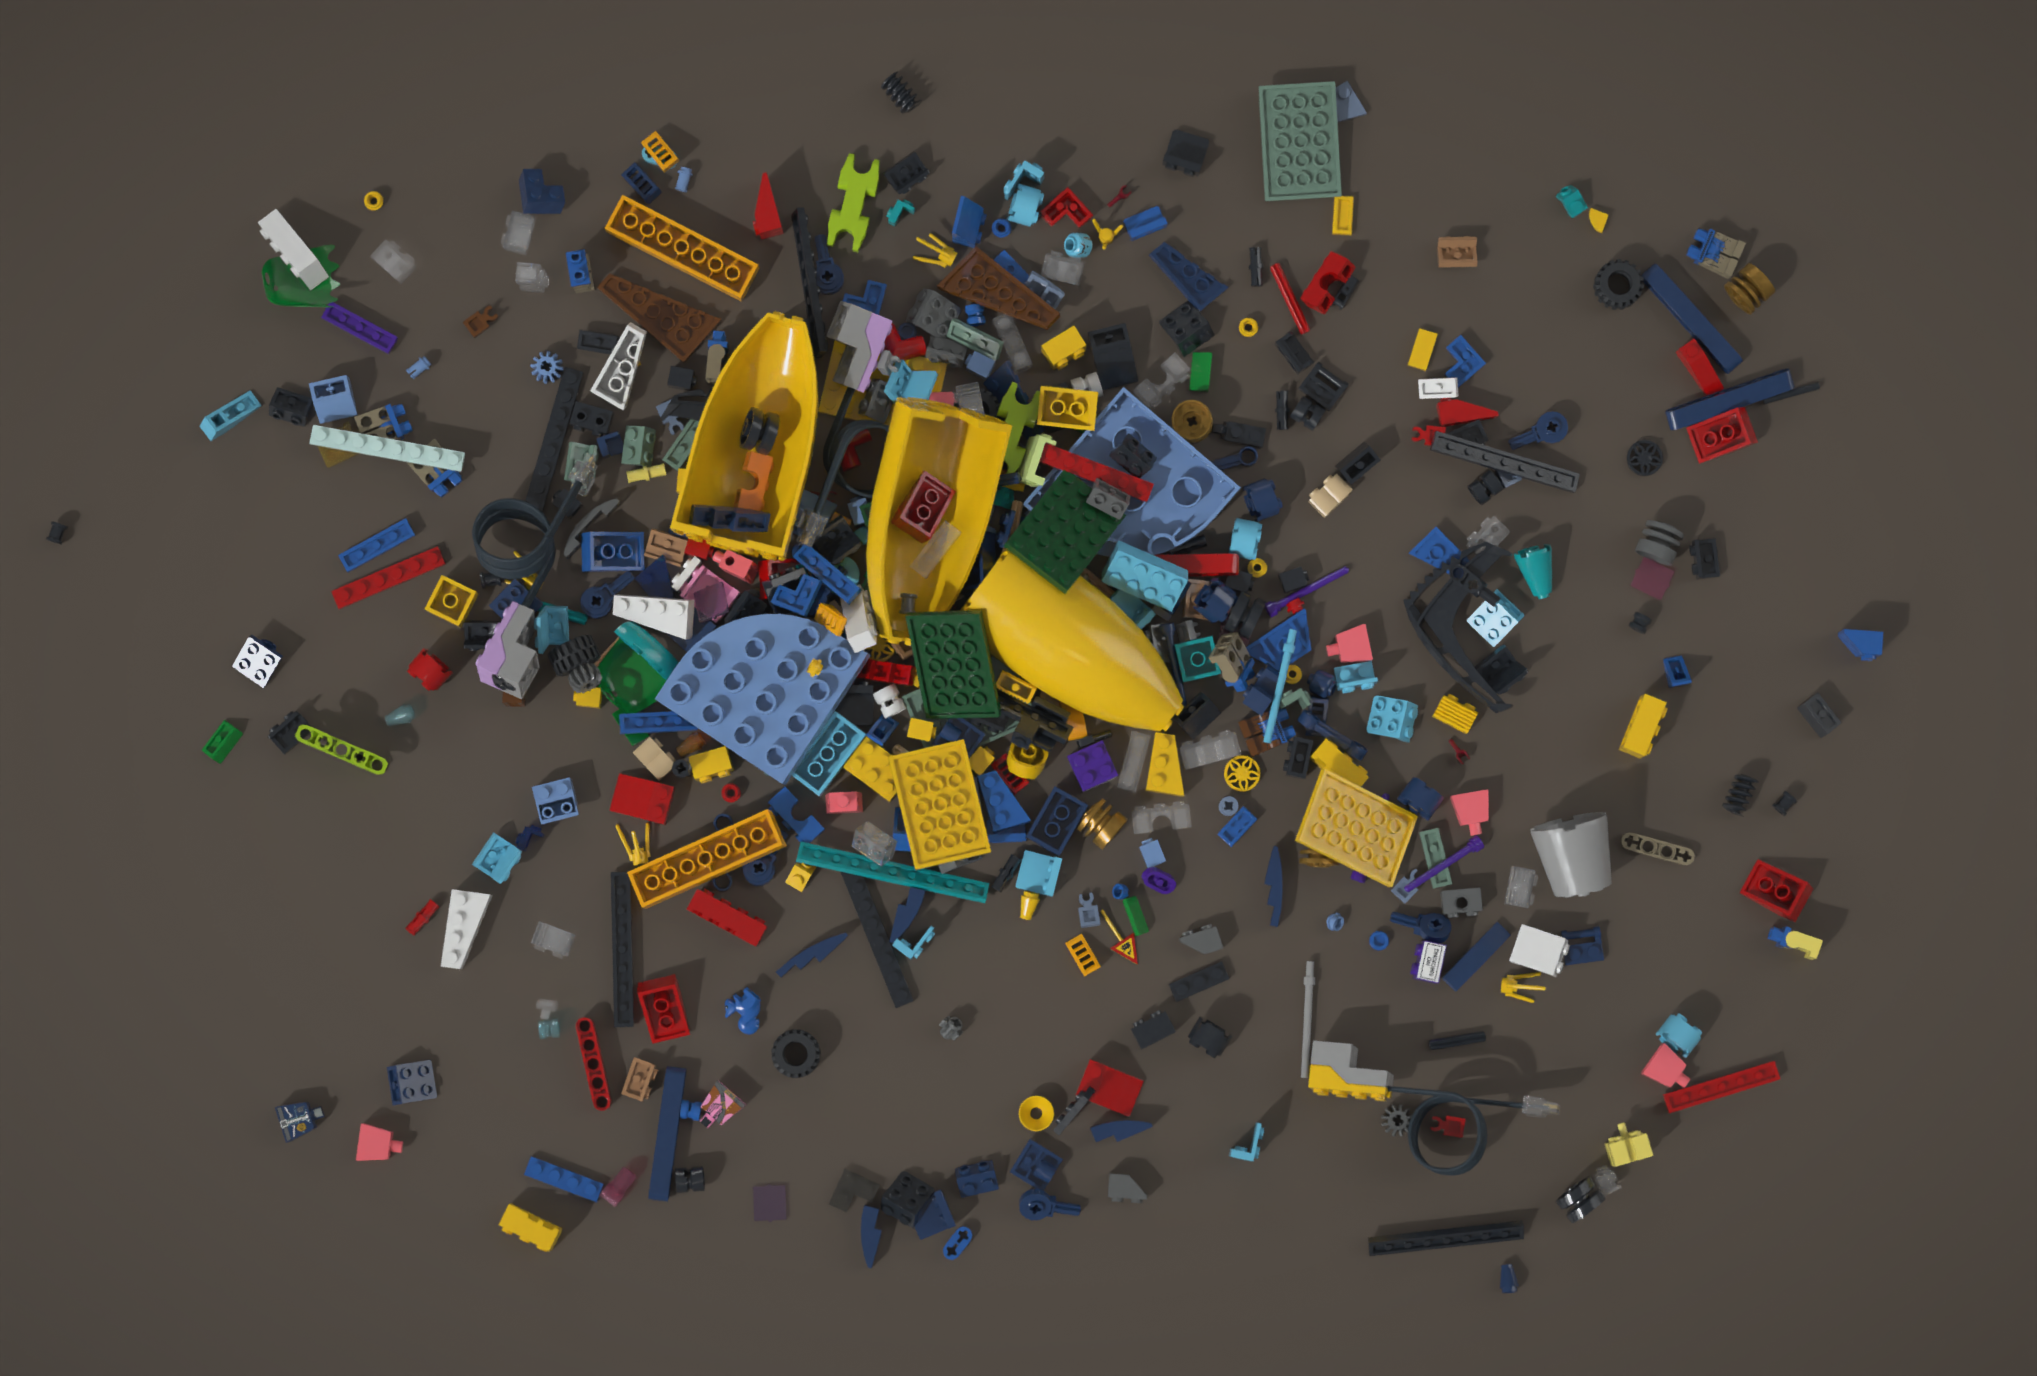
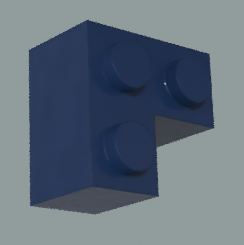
M523 169L519 178L523 214H561L565 204L563 186L544 185L542 169Z
M1269 665L1266 669L1261 668L1256 675L1258 680L1255 685L1251 683L1242 695L1245 697L1242 703L1262 716L1273 700L1279 672Z

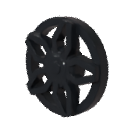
M1641 440L1629 448L1626 460L1628 467L1633 473L1639 476H1650L1660 469L1663 462V454L1656 443L1649 440ZM1640 444H1649V446L1644 450V447ZM1636 446L1641 449L1640 453L1637 451ZM1653 446V451L1650 453L1648 450ZM1634 449L1637 456H1633L1630 459L1631 451ZM1656 450L1659 454V458L1656 456H1652L1653 454H1655ZM1637 459V463H1631V461ZM1655 459L1659 463H1653L1652 460ZM1640 464L1641 472L1637 471L1633 466ZM1650 465L1657 466L1656 469L1649 472ZM1643 466H1647L1646 473L1644 472Z

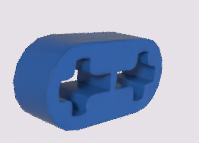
M959 1227L945 1244L943 1254L947 1259H956L971 1241L972 1232L968 1227ZM959 1231H968L967 1236L969 1238L967 1240L963 1239L960 1243L957 1242L960 1237ZM955 1243L958 1244L955 1249L957 1254L947 1255L948 1250L946 1248L948 1246L953 1247Z

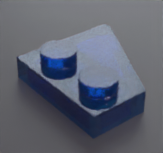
M661 555L635 577V580L650 597L672 598L675 596L670 582L671 578L667 569L665 555Z

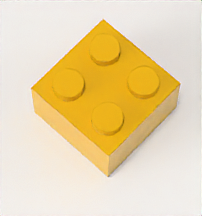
M1075 326L1041 345V352L1053 370L1056 368L1058 370L1063 369L1071 359L1077 360L1085 355L1084 352L1086 351V343Z
M441 575L425 610L462 628L479 594Z
M726 746L688 757L694 779L700 781L701 784L712 781L714 776H719L720 778L730 776V772L734 771Z

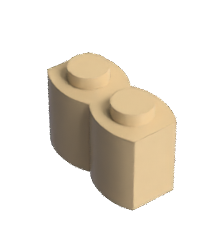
M1338 474L1335 476L1329 475L1323 481L1325 485L1320 490L1316 488L1309 495L1311 497L1309 503L1324 518L1353 491Z
M649 737L633 754L660 781L672 770V765L676 759L670 752L666 754L661 749L663 745L656 737L653 740Z

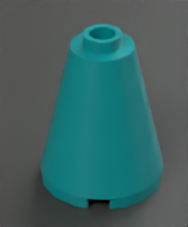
M1544 544V548L1541 549L1538 545L1519 550L1518 554L1513 553L1514 559L1533 596H1538V599L1549 597V593L1552 592L1551 545Z

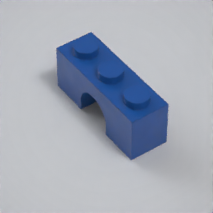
M784 787L768 802L771 805L769 810L775 816L780 815L784 819L782 821L783 825L789 831L793 829L797 833L795 837L799 842L811 844L825 829L812 815L804 821H797L793 818L792 809L799 801Z

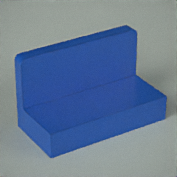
M1158 206L1126 218L1123 221L1131 241L1167 227V221L1162 216Z
M989 820L986 821L989 843L1026 842L1025 824L993 834Z

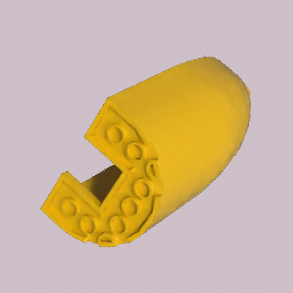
M773 311V314L767 313L747 334L732 353L716 380L694 436L670 529L682 536L686 534L689 539L697 542L706 540V543L710 546L720 549H728L732 552L752 557H758L760 554L762 558L775 561L779 557L778 560L784 561L811 464L818 413V382L814 353L806 322H803V318L792 316L791 319L784 317L785 314ZM750 408L762 409L764 415L768 412L778 414L780 418L779 428L774 445L768 456L773 457L774 468L772 473H769L768 481H770V484L763 497L765 504L762 511L771 514L768 532H733L731 529H714L710 526L691 525L689 517L692 505L733 507L737 489L750 490L754 486L755 480L753 475L742 471L746 453L757 451L755 447L752 450L740 447L742 426Z
M898 397L896 399L872 497L866 550L868 586L873 612L880 633L879 637L888 639V642L893 644L905 641L904 644L911 646L906 615L899 613L902 601L901 593L918 595L917 599H915L914 610L916 612L949 611L955 603L969 577L984 538L1012 425L990 415L976 413L974 410L963 407L959 410L958 407L943 402L914 397ZM925 470L956 492L932 538L924 543H920L893 525L891 521L898 507Z
M1005 549L996 561V564L960 610L982 611L989 651L992 656L1049 696L1084 714L1128 727L1161 731L1163 729L1167 731L1172 724L1171 718L1173 715L1178 716L1184 708L1182 704L1183 699L1172 675L1145 633L1116 603L1081 575L1067 593L1064 594L1012 552Z

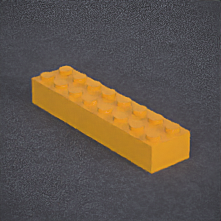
M624 195L621 196L605 226L607 233L741 302L760 269L757 263Z
M766 809L627 873L641 907L648 909L787 845L773 812Z

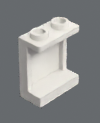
M1522 924L1509 961L1556 977L1557 973L1560 974L1562 971L1563 963L1561 961L1563 955H1567L1570 945L1565 938Z

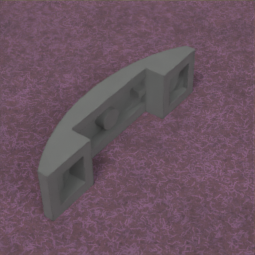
M613 499L587 513L570 534L564 555L569 559L581 546L577 541L581 533L602 512L609 517L621 502L618 499Z

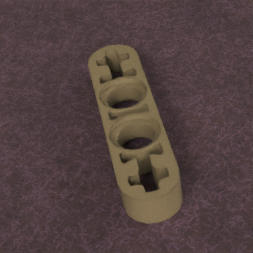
M1629 832L1620 839L1621 846L1626 850L1679 865H1689L1695 859L1694 852L1689 848ZM1631 836L1633 841L1638 842V838H1641L1639 850L1636 849L1637 845L1630 844L1628 847L1624 839ZM1645 841L1652 842L1653 850L1651 852H1646L1643 849ZM1664 846L1672 849L1670 857L1662 855L1661 850ZM1676 848L1679 849L1677 852L1679 854H1684L1685 851L1688 852L1690 859L1683 862V858L1677 856L1676 860H1674Z

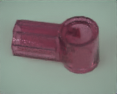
M623 1166L613 1181L608 1183L599 1196L613 1207H616L624 1197L625 1191L631 1186L637 1176Z

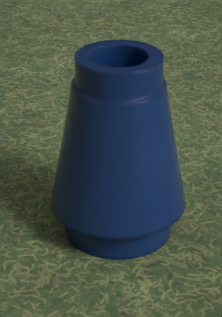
M1501 1265L1500 1289H1502V1293L1518 1292L1517 1287L1519 1285L1513 1265Z

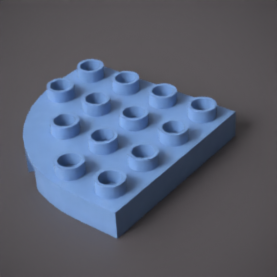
M1124 387L1096 418L1095 431L1086 430L1068 451L1131 475L1109 456L1111 451L1129 433L1157 457L1152 468L1140 478L1154 484L1147 502L1130 496L1129 506L1124 512L1126 514L1125 518L1097 553L1110 557L1118 540L1151 555L1164 553L1181 546L1202 532L1241 489V487ZM1053 468L1045 477L1043 486H1038L1026 499L1023 506L1031 511L1058 478L1062 470ZM1078 477L1092 488L1094 482Z
M784 614L748 616L727 623L698 641L677 664L655 700L780 783L786 785L871 655L863 650L855 653L847 639L842 636H836L826 629L825 626L809 619ZM813 658L816 660L821 659L823 668L820 674H815L814 677H811L807 673L810 662Z

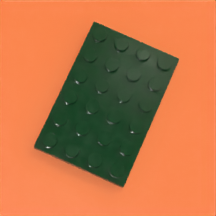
M1066 470L1061 472L1004 545L1006 549L1064 594L1071 588L1126 516V514H1123L1121 519H1117L1088 504L1086 501L1092 488L1076 475Z
M982 611L908 612L905 617L926 719L1000 717L1002 713Z

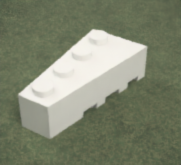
M277 209L258 222L262 228L259 231L266 240L269 238L272 241L269 243L276 253L280 251L282 254L280 257L284 263L291 265L292 268L290 270L297 278L300 277L310 290L329 277L315 255Z
M631 322L627 325L590 390L622 410L628 404L647 331Z
M861 584L857 586L862 591L850 605L840 598L843 615L847 618L845 624L847 640L855 653L875 645L877 635L876 619L871 597L867 590H863Z
M619 594L614 595L613 615L687 640L693 636L695 600Z
M452 889L441 967L463 969L493 895Z

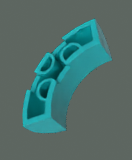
M628 621L620 625L614 631L615 634L638 655L641 654L648 664L667 681L679 663L678 660L638 623Z

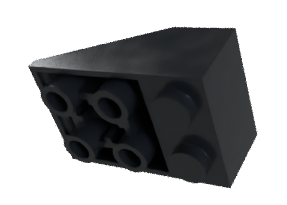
M1126 323L1088 332V339L1102 391L1139 382Z

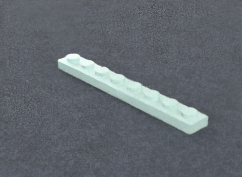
M313 425L309 443L310 445L462 472L465 452Z

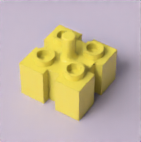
M1625 1123L1617 1125L1620 1136L1608 1138L1609 1142L1604 1143L1610 1164L1614 1167L1653 1156L1647 1133H1641V1130L1628 1133Z

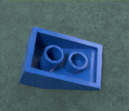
M965 196L960 198L952 230V241L955 244L975 248L976 243L980 244L982 233L979 232L980 225L985 224L987 214H983V207Z
M644 532L581 533L582 572L644 571Z

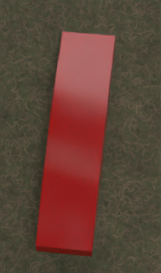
M868 659L857 678L913 686L916 667Z

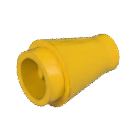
M1025 890L1023 895H1021L1020 918L1031 920L1040 900L1038 893Z

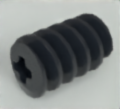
M896 71L885 79L881 89H887L886 95H892L891 101H897L895 106L897 108L901 107L900 112L903 114L915 109L922 100L915 101L917 94L910 95L913 89H905L908 82L901 84L903 76L896 77L899 72Z
M1741 774L1734 776L1738 782L1731 783L1735 789L1728 790L1732 796L1725 797L1729 803H1723L1722 807L1735 815L1744 817L1740 811H1747L1743 804H1750L1746 797H1753L1749 790H1756L1752 783H1759V781Z

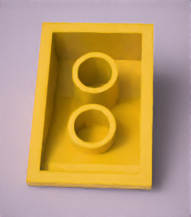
M1041 386L1037 425L1095 431L1098 392Z

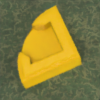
M1590 208V222L1597 232L1602 233L1608 214Z

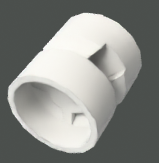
M1096 372L1086 375L1084 379L1078 377L1070 380L1073 389L1098 392V397L1103 396L1102 387Z
M895 684L889 685L873 694L877 704L882 706L880 710L885 719L906 709L903 699L898 697L899 691ZM893 700L894 704L889 706L887 702Z

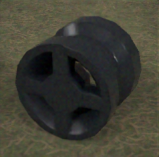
M1635 612L1633 615L1634 619L1628 626L1641 634H1645L1647 632L1646 627L1651 624L1652 620L1639 612Z

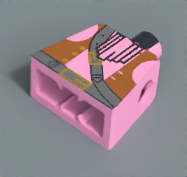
M717 1080L701 1106L707 1113L701 1118L700 1122L707 1128L715 1120L723 1125L744 1108L746 1104L723 1083Z

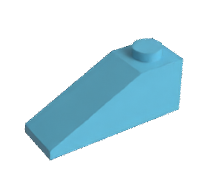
M248 391L205 416L200 424V428L209 440L212 441L236 426L262 405L253 393Z

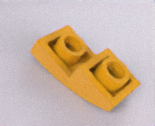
M1060 701L1059 706L1071 713L1067 724L1074 727L1068 741L1087 737L1083 713Z

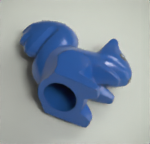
M746 987L743 990L744 995L742 997L734 994L735 1001L726 999L725 1017L727 1018L737 1011L742 1015L738 1021L739 1030L744 1034L750 1035L757 1032L760 1026V1020L757 1016L760 1012L761 999L750 988Z

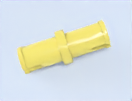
M664 463L650 467L646 465L641 469L626 471L628 483L645 479L649 481V478L666 476Z

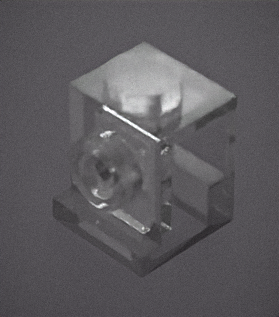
M1606 1165L1596 1168V1173L1592 1174L1599 1190L1604 1196L1622 1188L1620 1184L1616 1185L1617 1177L1614 1171H1610Z

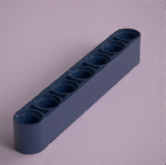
M1654 263L1641 275V277L1643 276L1644 284L1725 373L1729 374L1743 362L1741 356L1657 264Z
M1782 369L1666 410L1665 414L1670 430H1677L1735 408L1795 388L1790 369Z
M667 1066L648 1196L650 1200L665 1202L669 1200L686 1068Z

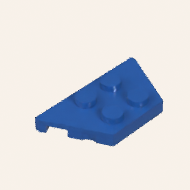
M1305 608L1247 646L1246 649L1249 655L1280 672L1284 655L1283 646L1287 642L1289 629L1297 630L1294 642L1295 650L1294 654L1291 655L1289 665L1310 652L1311 643Z

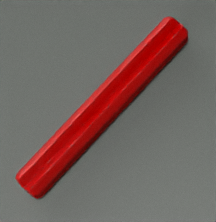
M1279 263L1272 265L1270 270L1300 334L1309 332L1310 327Z

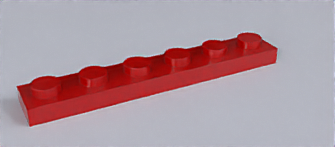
M1047 443L1044 445L1039 460L1043 464L1062 471L1066 470L1091 482L1098 478L1129 494L1131 497L1144 502L1148 501L1154 485L1151 482Z
M437 546L331 592L340 610L442 567L446 563Z
M1771 1061L1663 1094L1668 1113H1672L1780 1080L1775 1061Z

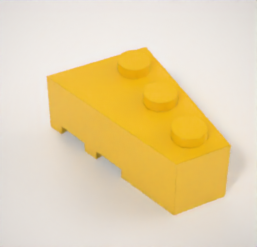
M1155 732L1145 791L1184 797L1175 735Z
M1325 739L1310 756V760L1320 769H1326L1360 787L1369 778L1366 775L1368 772L1360 765L1357 767L1352 762L1353 759L1345 752L1343 754L1338 750V746L1331 740Z
M511 1203L508 1204L499 1223L502 1231L510 1235L515 1233L520 1236V1240L526 1243L532 1242L537 1245L538 1249L545 1252L553 1250L563 1228Z

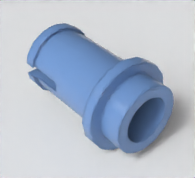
M681 167L678 170L679 177L675 187L676 190L687 192L690 176H693L691 173L692 169Z
M425 356L419 357V360L406 369V371L410 374L416 370L410 375L412 379H415L424 370H429L431 363Z

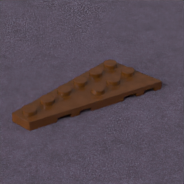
M975 247L937 285V288L941 291L1046 330L1061 317L1058 311L978 247Z
M610 273L597 287L598 290L683 363L687 361L722 321L720 318L706 314L703 311L689 307L686 304L650 291L647 288L633 284Z

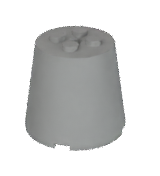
M1605 812L1574 815L1573 820L1564 822L1560 818L1539 824L1530 829L1554 896L1565 898L1575 895L1579 897L1586 896L1590 892L1603 890V888L1612 884L1608 822Z

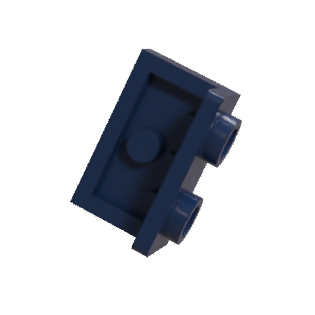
M992 1160L980 1161L976 1164L962 1165L959 1168H955L961 1198L999 1189Z

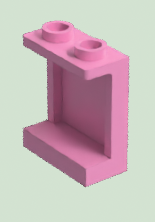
M704 565L700 568L697 566L691 574L693 577L689 583L685 582L680 588V597L695 600L694 607L718 624L741 593L708 570Z

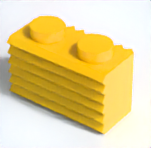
M1004 670L1001 671L996 681V687L999 690L1002 689V692L1005 691L1013 697L1016 696V699L1019 698V700H1023L1026 704L1030 703L1037 689L1034 685Z
M1448 694V696L1443 695L1432 717L1467 734L1478 714L1475 711L1476 708L1468 703L1462 705L1457 702L1459 699L1451 694Z

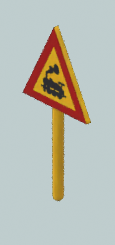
M1101 910V914L1120 941L1110 949L1138 965L1134 933L1122 939L1105 911Z

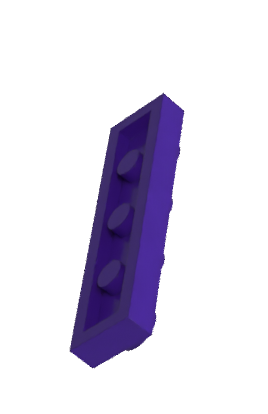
M334 302L328 304V306L333 307L325 309L321 317L322 319L377 349L390 354L398 340L397 336Z

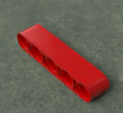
M1238 554L1154 555L1188 570V576L1239 575Z
M583 1017L576 1023L578 1040L593 1105L597 1110L604 1111L611 1107L612 1098L595 1024L592 1019ZM585 1020L590 1023V1029L586 1032L580 1028L581 1023ZM589 1039L594 1041L595 1044L591 1051L585 1048V1042ZM593 1058L599 1062V1066L595 1070L589 1067V1061ZM597 1077L603 1080V1086L599 1089L593 1085V1081ZM601 1096H604L608 1101L604 1108L600 1107L597 1103Z

